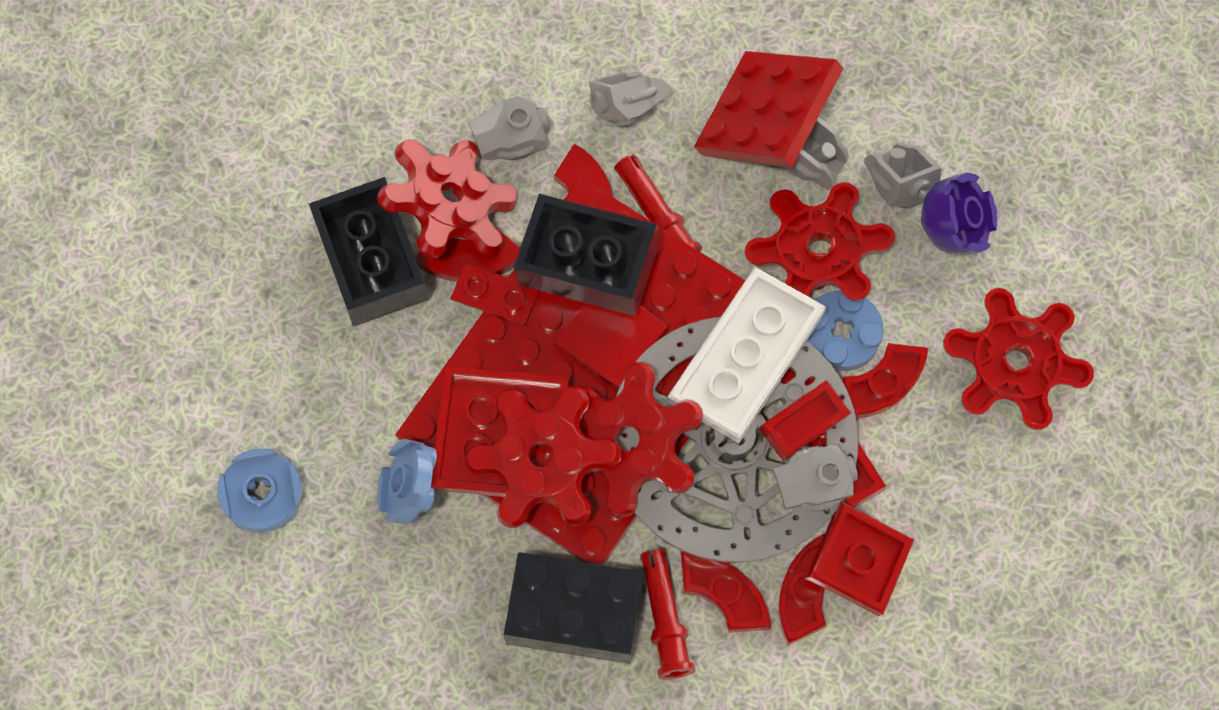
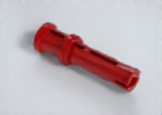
M635 154L628 155L618 161L614 166V170L623 180L646 217L701 252V244L692 240L683 226V217L676 212H672L670 207H668L649 175L643 169Z
M653 549L654 560L653 556H650L649 551L640 554L655 625L650 638L651 643L656 645L661 666L657 670L658 678L661 680L678 679L693 674L695 672V665L689 661L685 642V639L688 638V630L679 623L666 559V550Z

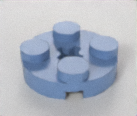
M840 290L828 292L818 297L815 301L826 306V309L807 342L817 349L833 368H838L837 370L840 371L855 370L870 362L875 356L883 338V321L875 305L867 298L860 302L850 301ZM842 322L844 325H851L852 329L849 331V339H844L842 335L834 336L832 334V331L836 328L835 323Z
M403 439L397 442L388 454L395 457L391 467H382L377 488V504L379 511L388 514V516L384 517L385 520L399 524H408L418 516L420 511L428 512L433 504L434 489L430 486L437 453L434 448L425 446L423 443Z
M269 449L245 451L231 461L232 464L227 468L225 474L222 473L218 481V500L226 516L237 528L254 533H265L282 527L296 517L298 507L302 501V482L295 466L285 457L278 455L277 452ZM263 481L266 487H271V492L266 494L265 499L258 501L255 496H249V491L256 489V482Z

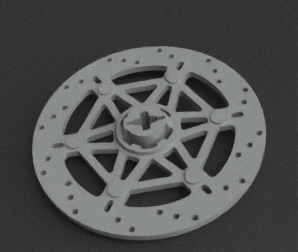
M721 317L700 320L678 328L659 339L638 358L636 362L647 363L654 370L655 382L652 393L658 404L672 406V404L668 403V397L657 393L655 388L671 370L697 354ZM688 330H692L693 333L689 334ZM806 341L789 367L795 373V378L787 384L779 382L763 408L783 399L785 405L779 410L781 412L827 380L837 395L844 397L842 401L851 414L837 424L835 429H830L826 432V446L838 445L846 457L847 455L852 456L856 466L858 430L851 399L833 366L817 349ZM814 378L815 381L809 386L804 384L808 379ZM624 380L618 390L617 396L623 390ZM759 413L739 445L736 442H731L722 446L727 436L714 430L711 439L712 443L707 446L705 438L706 435H709L711 427L703 422L700 423L697 430L682 433L693 440L695 445L681 461L689 465L696 456L700 455L708 464L707 468L694 474L692 487L683 494L730 513L733 522L732 529L723 530L709 527L684 516L671 506L670 503L680 493L669 491L664 484L656 480L647 481L641 486V492H638L637 496L638 505L634 513L656 536L685 553L717 562L741 563L768 559L799 546L826 524L840 503L827 509L828 514H825L824 510L812 512L796 507L792 512L771 524L759 525L756 510L780 493L778 484H775L761 496L757 497L755 495L756 469L772 471L773 468L785 465L765 459L769 447L772 446L761 432V442L757 444L754 452L755 457L746 463L743 462V459H745L753 447L756 433L760 431L759 427L766 422ZM631 427L622 432L621 436L618 437L621 447L625 451H630L638 445L639 434L636 429ZM626 434L627 438H623L622 435ZM721 460L729 463L732 462V464L723 463ZM718 473L721 476L728 500H723L695 488L694 484ZM745 474L747 476L746 500L744 502L738 500L731 479L732 475ZM660 491L662 493L656 500L651 499V496L656 492ZM793 516H797L798 520L795 521ZM659 526H661V527L663 528L662 531H659V530H658V527H659ZM697 528L698 532H693L692 529ZM744 528L749 530V540H746L744 537ZM676 529H680L681 532H680V533H676L675 530H676ZM734 544L736 548L732 549L730 545ZM775 545H779L780 549L777 550ZM715 551L719 552L718 556L714 555Z

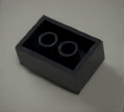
M385 177L308 203L353 326L429 300L425 281L399 213H391L384 210L377 201L380 189L388 185Z
M539 194L513 267L519 285L636 316L660 244L657 224Z
M518 552L503 634L506 645L631 664L644 583V571Z

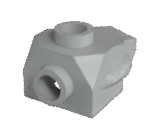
M620 72L588 82L590 103L594 112L599 114L601 119L613 121V125L616 126L635 122L636 117L641 116L671 94L670 85L665 81L644 76L641 72Z
M517 96L494 105L488 113L469 121L482 159L494 160L502 158L511 161L547 149L544 132L550 131L544 109L537 110L535 104L530 99Z
M818 117L793 167L783 168L801 179L812 180L829 190L835 184L838 173L849 159L848 151L841 143L838 131L821 117Z
M901 142L894 145L890 151L881 156L873 153L864 159V164L875 181L876 189L889 205L908 208L922 203L928 191L940 181L942 167L919 145H908Z
M838 445L815 446L799 450L789 458L787 464L772 469L780 489L784 510L801 507L808 511L819 512L832 508L837 503H840V501L851 498L854 495L853 481L858 479L852 457H846Z

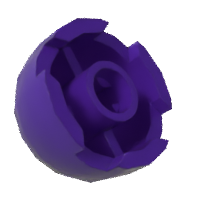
M966 172L939 181L928 191L924 198L921 224L930 241L939 250L955 255H968L982 252L991 245L987 241L990 232L997 230V209L992 193L990 191H982L977 183L980 177L976 174Z

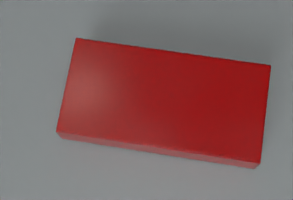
M825 380L763 423L759 430L784 462L792 457L794 453L802 450L842 422L851 412L828 381Z

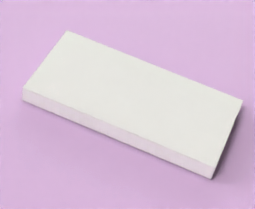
M755 267L668 395V403L675 405L681 400H694L702 408L703 423L740 443L824 315L826 306Z

